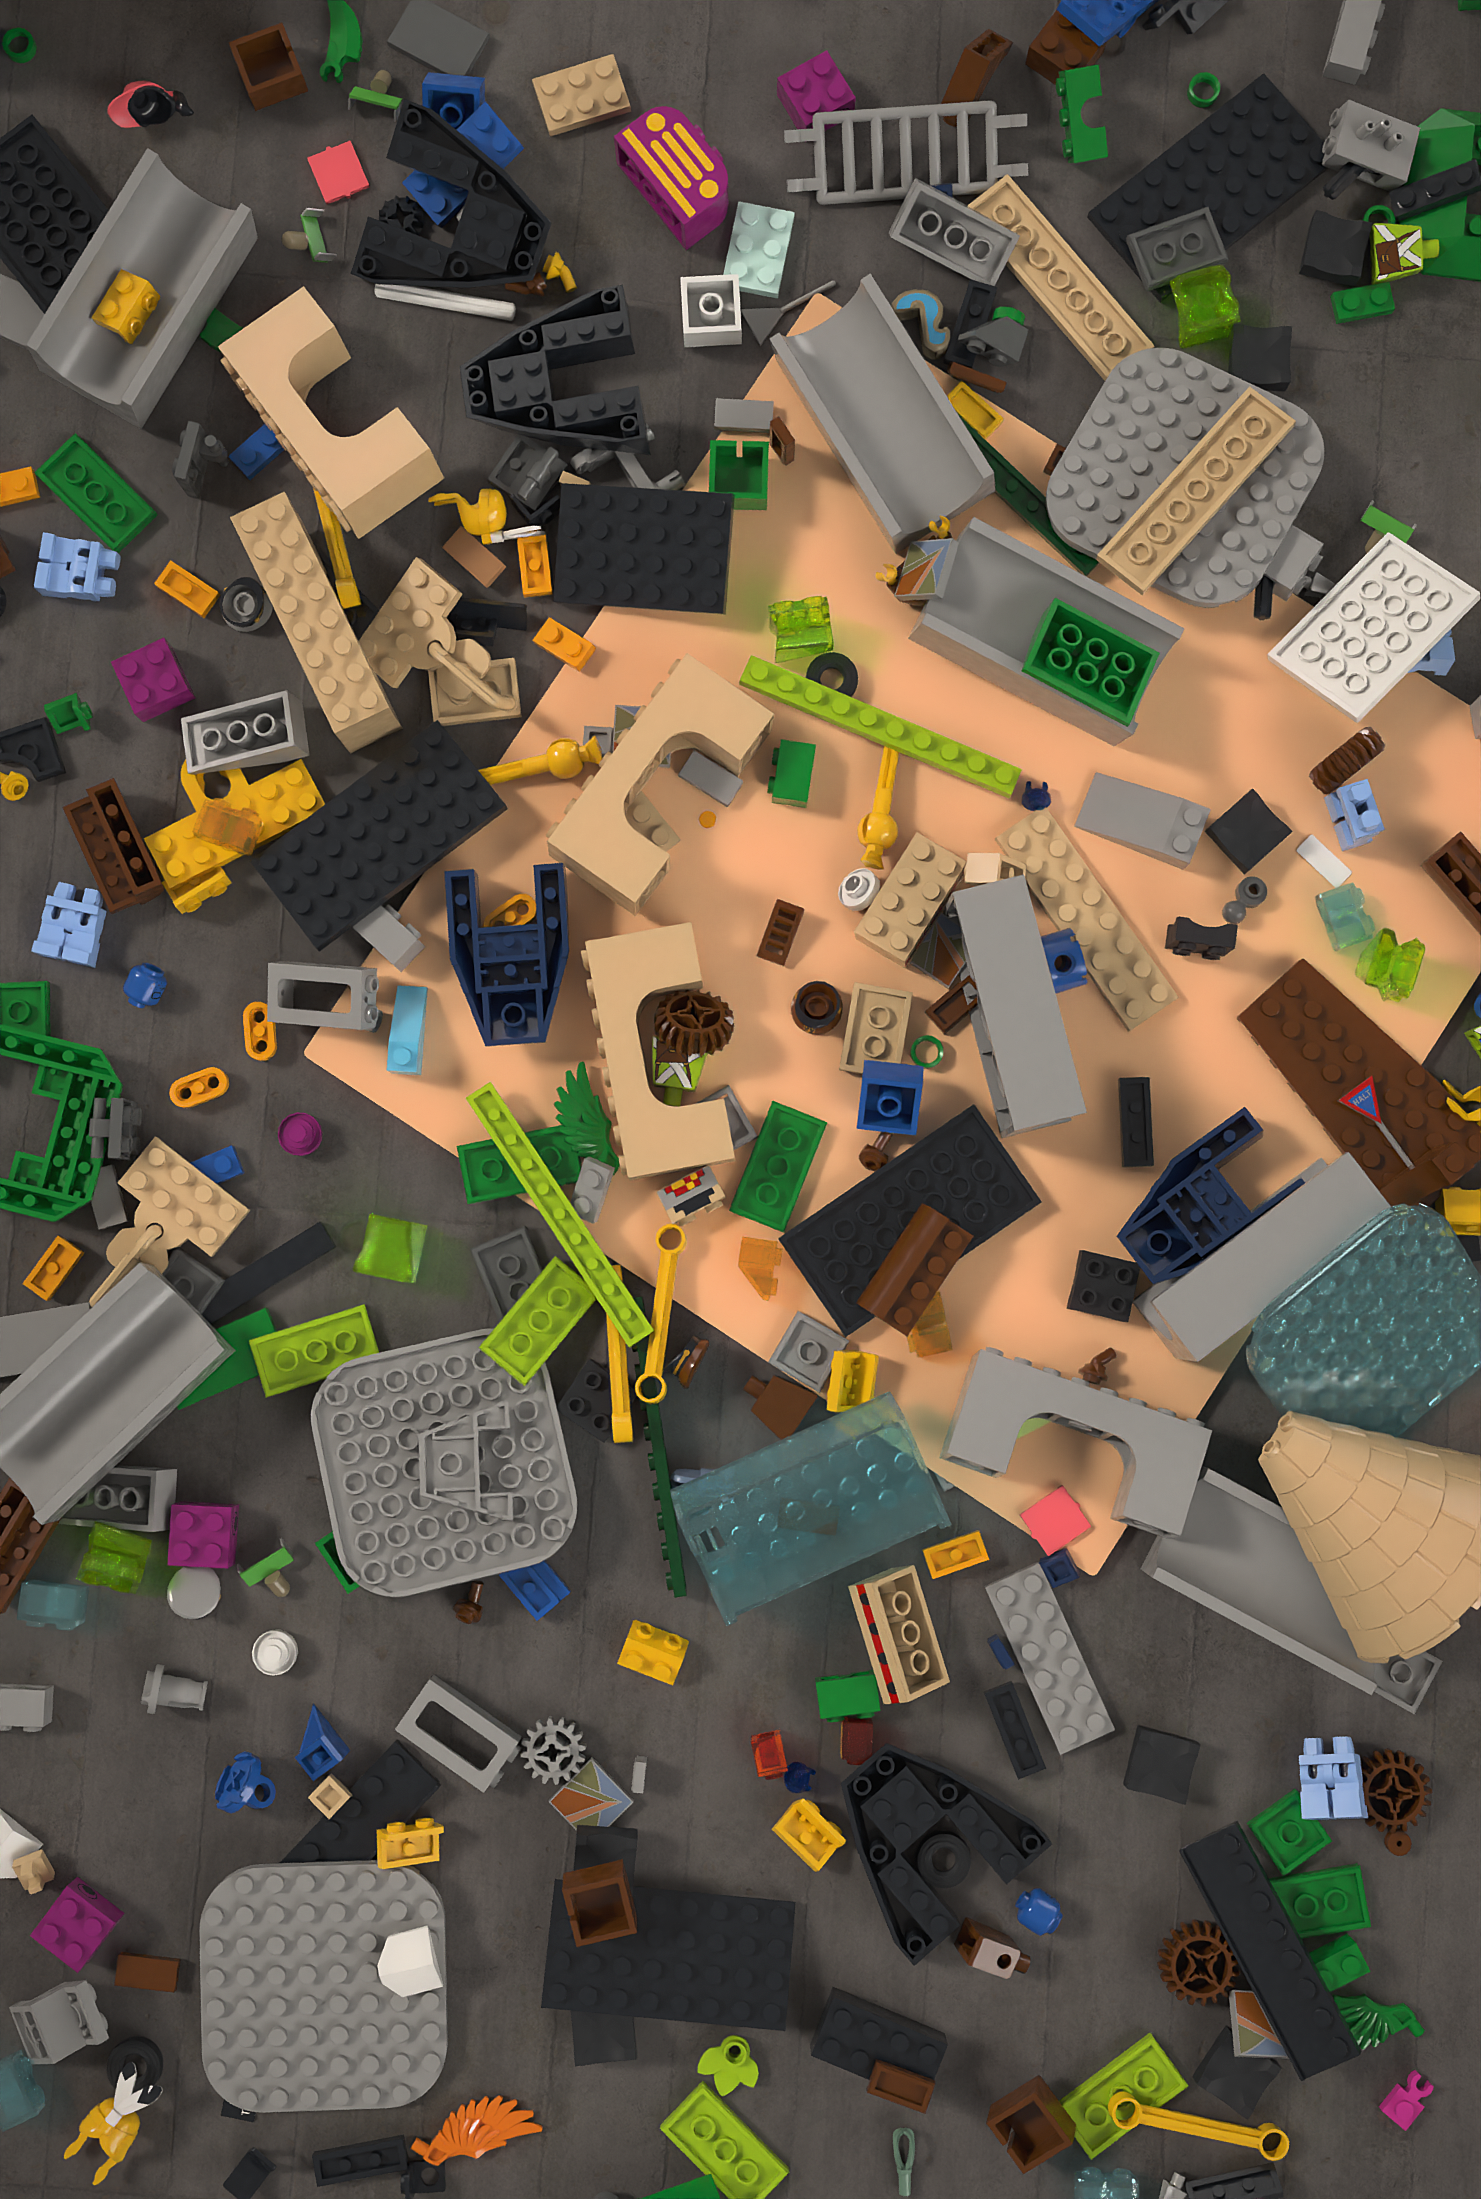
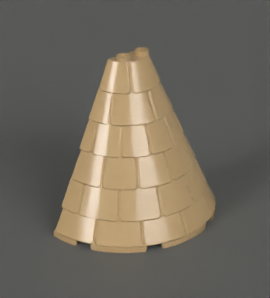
M1288 1411L1281 1417L1278 1422V1428L1271 1439L1263 1446L1262 1454L1258 1460L1276 1493L1291 1528L1294 1529L1308 1561L1313 1563L1342 1628L1347 1630L1357 1652V1657L1362 1661L1370 1663H1388L1389 1658L1396 1655L1408 1659L1434 1647L1461 1627L1459 1618L1470 1606L1476 1610L1481 1606V1456L1459 1452L1450 1448L1428 1445L1420 1441L1398 1438L1386 1433L1364 1430L1352 1425L1330 1422L1322 1418Z

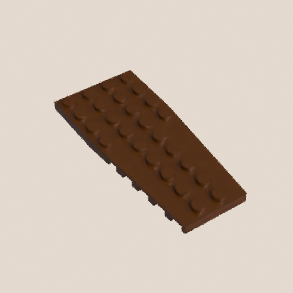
M1305 959L1296 962L1237 1016V1020L1241 1021L1250 1032L1254 1042L1260 1045L1268 1055L1269 1061L1275 1069L1278 1068L1286 1078L1287 1084L1293 1092H1296L1304 1101L1305 1107L1311 1115L1315 1116L1322 1124L1323 1130L1342 1154L1349 1152L1377 1189L1407 1168V1165L1375 1121L1338 1101L1370 1076L1373 1077L1381 1121L1412 1163L1434 1146L1452 1142L1458 1143L1474 1165L1481 1159V1127L1475 1121H1466L1457 1113H1454L1446 1100L1449 1097L1458 1105L1459 1103L1446 1089ZM1454 1183L1420 1199L1399 1213V1217L1406 1224H1411L1441 1196L1442 1189H1449Z

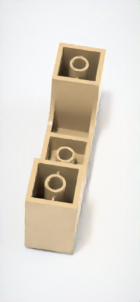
M304 286L218 346L224 356L220 361L231 375L230 377L237 388L243 391L250 405L255 411H258L265 425L270 431H273L280 445L285 451H288L298 469L304 472L308 482L315 491L319 492L326 506L331 512H334L337 520L346 532L352 530L356 537L360 539L444 479L430 448L398 407L363 432L350 437H338L327 432L307 407L306 398L310 389L322 378L351 359L335 326Z
M285 491L230 517L332 730L346 749L353 753L403 729L326 574L328 573L306 527Z
M688 653L682 660H675L668 671V674H670L669 678L665 683L659 682L651 694V697H653L647 707L645 705L640 707L634 716L636 721L630 730L625 728L616 741L619 745L613 753L608 751L599 763V767H601L595 777L590 775L581 788L584 792L578 800L573 798L564 810L566 814L560 824L555 822L546 835L549 838L547 840L549 856L559 863H563L570 871L634 916L637 915L670 870V854L634 830L625 817L627 809L669 753L674 751L694 749L704 753L738 777L772 730L773 712Z
M688 922L585 941L586 950H582L581 955L586 972L591 973L592 978L586 980L591 1001L596 1000L597 1008L592 1009V1016L596 1029H601L602 1037L597 1038L599 1053L602 1059L606 1058L608 1067H603L602 1070L605 1085H607V1088L611 1087L613 1096L608 1097V1104L611 1115L613 1117L617 1116L618 1126H613L616 1144L618 1146L622 1145L624 1155L618 1156L621 1173L627 1175L630 1180H637L735 1161L724 1099L680 1107L669 1106L657 1100L650 1090L639 1031L641 1012L651 1000L660 996L674 994L675 991L685 992L686 989L691 991L703 988L692 923Z

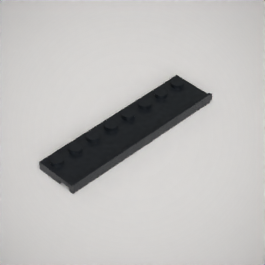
M396 1740L348 1790L352 1796L330 1819L324 1815L279 1863L371 1860L377 1854V1830L386 1829L387 1824L393 1822L406 1823L441 1786L440 1781L436 1777L434 1778L422 1766L423 1764Z
M1238 1820L1182 1847L1179 1852L1299 2079L1304 2081L1306 2078L1359 2056L1362 2051Z

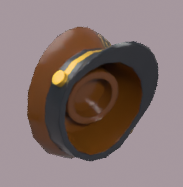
M823 981L805 984L797 991L791 1003V1014L795 1024L801 1030L810 1034L819 1035L829 1032L838 1024L842 1016L843 1003L840 994L832 985Z
M694 1335L684 1350L664 1367L662 1374L671 1372L678 1377L681 1386L684 1389H688L708 1350L709 1340L700 1339Z

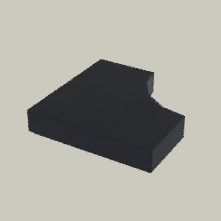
M47 717L0 732L1 764L16 763L24 765L32 772L35 780L38 782L66 773L50 720Z

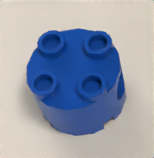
M1071 928L1041 936L1056 994L1088 983V979L1082 977L1087 975L1082 950L1078 940L1071 941L1070 937L1075 935ZM1061 956L1062 963L1056 969L1054 965L1055 959Z

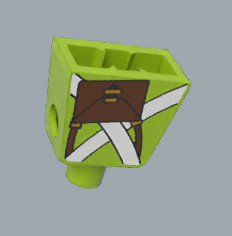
M1375 223L1371 227L1369 239L1372 285L1418 274L1423 269V259L1439 256L1438 239L1422 241L1421 226Z
M653 1036V1085L665 1088L663 1104L680 1107L682 1092L696 1091L708 1053H704L702 1058L698 1054H692L689 1058L688 1053L684 1052L678 1055L676 1049L667 1050V1045L660 1043L659 1037Z

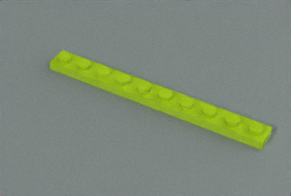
M753 655L750 656L739 681L741 686L1007 798L1011 797L1022 769Z
M489 1082L466 1097V1100L628 1347L630 1348L654 1332L653 1327L493 1084Z

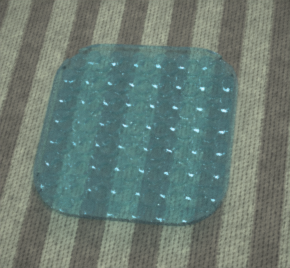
M1405 1203L1392 1206L1374 1216L1263 1309L1252 1326L1251 1330L1254 1331L1251 1345L1246 1347V1359L1249 1370L1281 1417L1288 1411L1322 1418L1330 1422L1352 1425L1360 1429L1398 1437L1481 1368V1276L1453 1228L1440 1213L1420 1203L1419 1206H1408Z

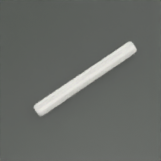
M375 284V295L379 298L512 321L515 317V304L419 286Z

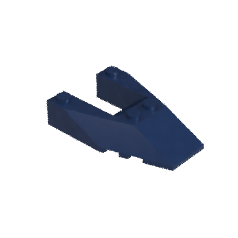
M563 863L533 865L537 924L481 928L479 881L476 871L474 869L444 871L450 961L486 1047L546 1042L569 955L568 894L566 868Z
M1243 1107L1174 1157L1160 1178L1151 1187L1150 1192L1142 1203L1138 1205L1118 1233L1117 1238L1153 1285L1187 1274L1305 1184L1302 1178L1298 1179L1251 1213L1218 1171L1222 1166L1263 1138L1262 1127L1246 1107Z

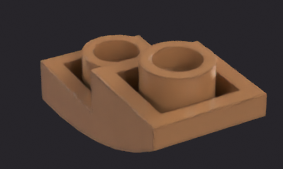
M462 526L442 547L486 588L506 568L497 557Z

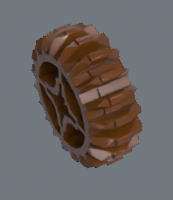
M1365 727L1310 771L1309 777L1313 781L1314 786L1323 794H1330L1384 751L1385 743L1377 731L1375 732L1371 727Z
M688 989L684 993L675 991L673 996L666 995L665 1000L659 1002V1006L654 1014L655 1035L659 1037L660 1043L667 1045V1050L676 1049L678 1055L682 1052L688 1053L689 1058L692 1054H698L701 1058L704 1053L713 1055L716 1050L722 1051L723 1047L729 1044V1040L734 1032L733 1011L729 1009L727 1002H721L720 996L712 997L710 991L706 994L700 993L699 989L696 992H690Z
M1386 1748L1383 1757L1380 1752L1375 1750L1373 1751L1374 1760L1364 1756L1362 1759L1366 1765L1363 1768L1361 1767L1364 1801L1368 1812V1818H1365V1823L1369 1827L1376 1825V1829L1379 1832H1383L1387 1827L1391 1834L1396 1833L1397 1825L1403 1832L1407 1831V1822L1418 1826V1821L1415 1817L1417 1814L1421 1817H1426L1425 1811L1421 1808L1423 1805L1431 1806V1801L1426 1799L1425 1795L1433 1793L1430 1787L1424 1786L1430 1781L1429 1776L1422 1774L1424 1767L1421 1764H1415L1416 1759L1411 1755L1405 1758V1753L1401 1750H1397L1393 1754L1392 1750ZM1395 1768L1406 1771L1411 1780V1786L1399 1783L1398 1776L1395 1774ZM1381 1771L1380 1779L1375 1783H1371L1372 1779ZM1392 1785L1396 1789L1394 1793L1391 1792V1796H1387L1385 1794L1386 1789H1389V1786ZM1369 1796L1382 1799V1806L1385 1807L1386 1814L1374 1811L1370 1804ZM1409 1799L1407 1804L1399 1810L1401 1802Z
M1193 1919L1191 1928H1188L1185 1922H1181L1180 1927L1182 1931L1177 1933L1174 1928L1170 1929L1173 1939L1163 1938L1162 1942L1167 1949L1158 1950L1159 1956L1163 1958V1960L1157 1962L1158 1968L1163 1970L1160 1978L1163 1982H1168L1166 1988L1170 1993L1176 1991L1175 1996L1180 2001L1187 1997L1188 2004L1193 2006L1198 1998L1201 2006H1205L1207 1998L1210 1997L1212 2002L1217 2004L1218 1998L1216 1994L1221 1993L1222 1996L1227 1997L1228 1992L1225 1987L1227 1985L1235 1987L1236 1983L1231 1976H1240V1971L1234 1967L1239 1963L1218 1925L1211 1929L1210 1922L1205 1920L1200 1928L1198 1921ZM1198 1940L1212 1942L1209 1945L1206 1943L1202 1947H1193L1189 1944ZM1183 1950L1186 1958L1180 1966L1181 1970L1176 1973V1960L1180 1951ZM1221 1952V1967L1215 1975L1212 1967L1218 1959L1217 1955ZM1191 1953L1197 1959L1200 1958L1201 1961H1203V1965L1205 1966L1207 1971H1204V1969L1201 1966L1198 1967L1194 1963V1959L1190 1955ZM1197 1978H1204L1208 1981L1198 1985L1186 1983L1188 1981L1192 1982Z

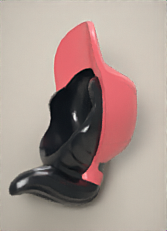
M135 81L127 84L123 94L113 99L108 106L109 117L116 125L124 128L159 125L168 121L175 111L179 112L181 116H192L194 114L182 92L177 90L165 91L164 88L150 81Z

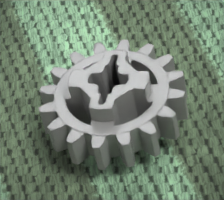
M549 1716L545 1725L539 1719L536 1722L537 1730L531 1727L527 1730V1734L531 1739L523 1738L521 1743L523 1746L528 1747V1749L523 1750L520 1754L521 1757L528 1758L524 1768L529 1769L532 1767L534 1769L531 1776L533 1779L539 1774L542 1775L543 1784H546L549 1778H553L554 1784L558 1785L561 1776L566 1781H569L571 1779V1770L575 1773L580 1771V1767L576 1762H584L586 1758L585 1755L580 1753V1751L585 1750L587 1747L586 1743H579L583 1732H573L574 1722L569 1726L564 1725L565 1717H561L558 1723H554L553 1717ZM558 1731L564 1733L570 1740L566 1741L563 1739ZM546 1732V1740L542 1744L534 1746L536 1739ZM550 1744H554L556 1749H561L557 1756H553L551 1751H547ZM573 1755L570 1763L562 1768L561 1765L564 1757ZM537 1760H542L548 1765L549 1769L543 1767Z

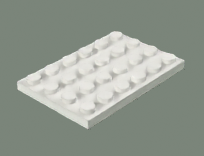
M1388 532L1267 654L1268 660L1358 723L1480 600V592Z

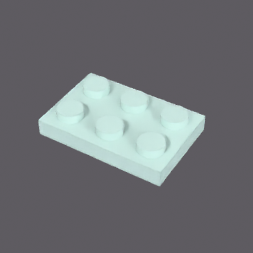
M738 202L723 275L738 274L739 291L778 299L795 212Z

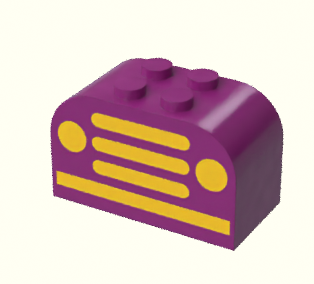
M667 106L652 108L613 136L617 165L685 250L689 249L724 221L729 203L728 174L723 164V158L715 146L710 147L705 141L706 138L701 128L697 124L692 125L682 112Z

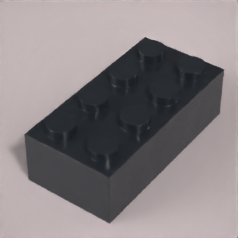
M835 1987L831 1989L810 2043L811 2056L870 2080L876 2059L935 2080L948 2046L945 2033Z

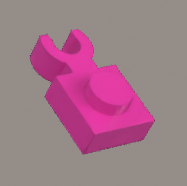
M1416 2070L1408 2075V2085L1405 2089L1397 2083L1379 2106L1382 2112L1405 2131L1424 2109L1423 2104L1418 2100L1421 2097L1430 2095L1434 2088L1428 2080L1422 2087H1416L1417 2081L1421 2078V2075Z

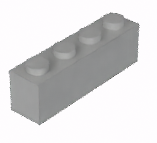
M1343 0L1322 76L1355 85L1360 74H1366L1371 57L1366 56L1368 48H1373L1378 34V30H1374L1375 22H1380L1385 9V4L1381 3V0Z
M389 904L385 908L380 905L355 924L353 928L402 972L424 949L425 946L418 940L422 935L410 923L404 927L398 921L401 915Z
M0 1683V1731L11 1730L12 1726H23V1731L36 1732L41 1731L42 1727L51 1723L54 1685Z

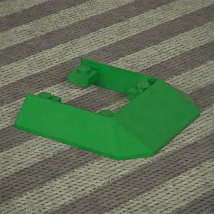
M1441 108L1417 127H1420L1408 179L1403 186L1476 159L1478 165H1481V113ZM1468 196L1399 221V225L1421 226L1422 241L1438 239L1439 256L1423 259V269L1420 271L1422 275L1481 282V215L1466 213Z
M0 1024V1055L39 1065L32 1093L60 1100L45 1157L16 1151L9 1178L0 1177V1209L57 1222L93 1199L109 1138H104L103 1158H91L92 1137H89L90 1119H93L94 1098L107 1099L105 1119H110L111 1098H120L123 1084L102 1049Z

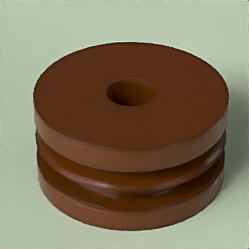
M1397 1829L1395 1834H1391L1388 1831L1384 1838L1386 1848L1396 1856L1406 1855L1411 1849L1410 1837L1400 1829Z

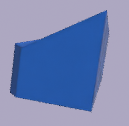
M313 1703L301 1748L295 1759L314 1781L344 1759L350 1752V1749Z

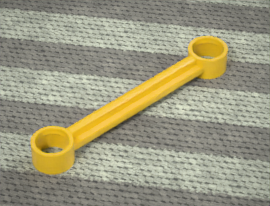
M314 490L343 609L361 605L340 523L334 512H331L326 506L319 492Z
M675 1224L662 1226L657 1231L655 1238L661 1253L651 1320L654 1332L649 1334L644 1374L638 1378L635 1385L638 1397L648 1404L659 1403L667 1393V1384L662 1378L676 1267L678 1255L684 1251L687 1244L685 1233ZM668 1230L677 1231L682 1236L680 1245L674 1250H665L661 1244V1237ZM649 1377L656 1378L662 1383L660 1394L652 1399L645 1398L641 1392L642 1382Z
M621 1264L612 1265L623 1282ZM606 1313L614 1443L633 1442L626 1342Z
M1128 2092L1114 2094L1108 2103L1110 2117L1122 2129H1133L1138 2124H1144L1257 2148L1265 2158L1272 2161L1282 2159L1289 2149V2140L1286 2134L1273 2123H1264L1256 2129L1139 2104L1135 2097ZM1124 2101L1134 2103L1135 2110L1130 2118L1126 2120L1117 2119L1115 2112L1120 2103ZM1272 2132L1280 2134V2143L1277 2148L1265 2151L1262 2146L1265 2136Z

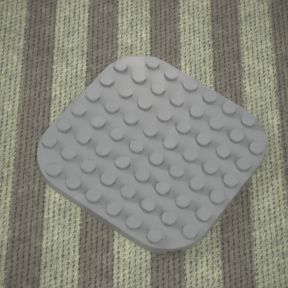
M1150 348L1138 351L1123 359L1111 371L1052 472L1047 486L1045 503L1051 526L1056 534L1069 546L1097 559L1098 553L1250 386L1296 420L1295 426L1151 585V587L1197 607L1215 608L1221 604L1232 601L1237 602L1251 593L1263 578L1319 477L1324 461V442L1321 432L1314 420L1300 407L1187 353L1170 348Z
M493 1329L476 1330L350 1360L332 1371L315 1395L311 1410V1426L337 1553L348 1575L357 1584L372 1593L385 1597H406L529 1567L543 1562L554 1555L564 1545L572 1532L577 1515V1496L546 1364L544 1362L529 1382L523 1386L478 1348ZM509 1401L510 1429L479 1431L478 1440L480 1493L512 1492L513 1521L503 1520L421 1497L418 1434L472 1415L482 1409L490 1408L500 1402Z
M377 1860L256 1864L232 1872L217 1885L207 1899L200 1919L202 2061L206 2076L215 2091L222 2098L240 2109L264 2113L394 2108L411 2103L424 2095L433 2086L443 2069L448 2049L446 1919L443 1901L437 1888L420 1874L418 1869L410 1865L380 1869L378 1868ZM428 1925L443 1987L401 1997L383 1985L379 1977L377 1965L387 1937Z

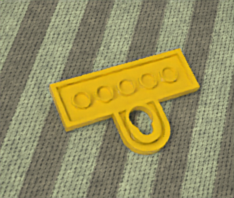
M185 759L181 768V782L196 812L144 838L169 889L176 890L198 876L202 877L215 870L216 867L223 866L291 831L324 806L325 803L302 759L251 785L248 784L241 768L219 771L221 776L229 779L231 783L228 795L219 800H211L205 796V782L203 779L205 773L188 774Z

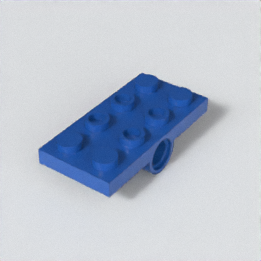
M1061 0L1056 10L1100 47L1114 35L1119 38L1123 37L1133 26L1137 17L1159 0Z
M486 101L456 129L502 169L524 149L522 144ZM415 170L402 182L440 228L446 225L461 210L469 191Z

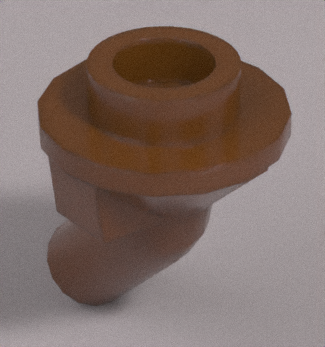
M540 272L534 275L532 281L505 284V289L525 295L534 294L541 297L545 296L543 290L547 288Z
M881 1132L872 1146L867 1144L863 1147L859 1154V1161L866 1169L877 1171L888 1163V1155L883 1150L893 1136L891 1133Z
M1108 1348L1096 1355L1090 1363L1080 1368L1078 1373L1083 1375V1380L1096 1385H1100L1101 1381H1107L1106 1367L1103 1365L1116 1358L1115 1351L1112 1348Z
M472 1580L468 1599L459 1598L453 1606L456 1618L463 1623L471 1624L472 1622H479L481 1619L483 1607L478 1605L484 1583L480 1580Z

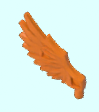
M498 2095L488 2104L489 2097L485 2096L476 2107V2100L471 2099L466 2110V2105L461 2104L457 2114L455 2111H452L450 2116L445 2119L443 2129L439 2130L430 2145L416 2137L410 2149L423 2156V2159L428 2163L438 2166L446 2159L457 2155H467L477 2159L486 2151L506 2146V2139L542 2132L543 2127L533 2122L524 2121L533 2117V2110L510 2112L518 2103L516 2099L500 2104L503 2097Z

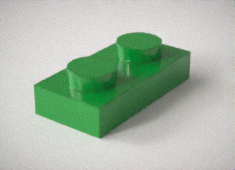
M1389 282L1336 291L1330 296L1336 324L1392 314L1395 310Z

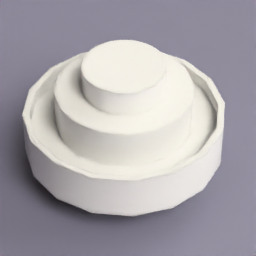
M865 868L857 869L849 873L842 881L838 891L839 900L849 910H863L872 904L879 893L880 880L871 870Z
M279 1629L269 1630L259 1636L252 1650L253 1662L256 1667L264 1674L272 1676L288 1671L296 1662L298 1655L297 1643L293 1636Z

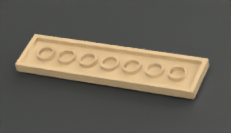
M1008 174L968 205V207L1020 235L1006 266L1104 381H1106L1111 371L1123 359L1138 351L1155 347Z
M1249 386L1098 553L1096 560L1143 595L1292 430L1296 420Z
M1045 805L995 838V841L1006 856L1027 864L1025 874L1027 887L1057 930L1061 931L1067 928L1073 930L1075 935L1070 938L1072 942L1077 940L1079 942L1087 973L1128 1032L1179 998Z

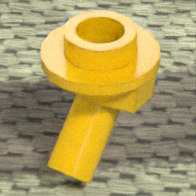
M556 251L554 256L548 255L543 271L547 273L546 279L550 280L560 276L567 293L576 290L577 286L569 268L564 265L560 253Z
M13 771L10 772L9 776L0 772L2 795L10 801L21 799L28 791L29 784L27 778Z

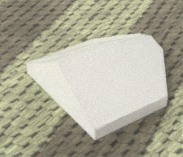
M0 1809V1878H17L12 1868L13 1861L38 1851L43 1843Z
M428 1925L387 1937L377 1965L379 1977L383 1985L401 1997L443 1987Z

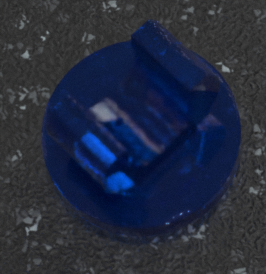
M1027 781L1025 792L1022 795V805L1031 811H1041L1045 807L1047 808L1051 804V795L1048 792L1047 783L1043 782L1041 789H1032L1031 781Z
M792 1762L784 1773L786 1788L792 1793L810 1791L811 1786L808 1785L810 1775H815L816 1771L802 1762Z

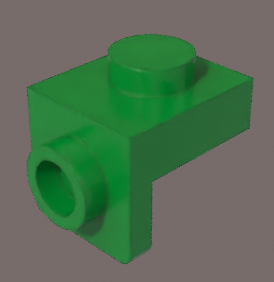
M77 693L44 705V711L57 734L81 725L84 731L91 729L90 719L93 718L92 711L86 701L82 702Z

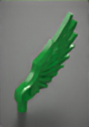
M579 1062L576 1080L571 1070L565 1072L568 1093L561 1086L556 1089L561 1102L556 1101L554 1106L561 1114L556 1115L555 1119L564 1126L560 1127L559 1132L566 1135L564 1142L574 1145L571 1147V1151L577 1152L579 1157L587 1158L590 1156L614 1167L613 1175H615L620 1164L619 1158L613 1151L609 1140L612 1122L605 1115L599 1096H593L585 1063Z
M1366 1994L1353 1997L1332 1995L1356 2042L1363 2050L1369 2044L1376 2047L1379 2042L1384 2043L1389 2033L1394 2035L1406 2027L1415 2037L1421 2036L1425 2031L1416 2019L1413 2011L1405 2003L1389 2006L1374 2002Z

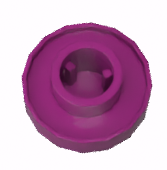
M297 1112L288 1115L282 1120L278 1128L280 1145L286 1152L292 1155H309L318 1149L322 1141L323 1132L320 1123L316 1118L307 1113Z

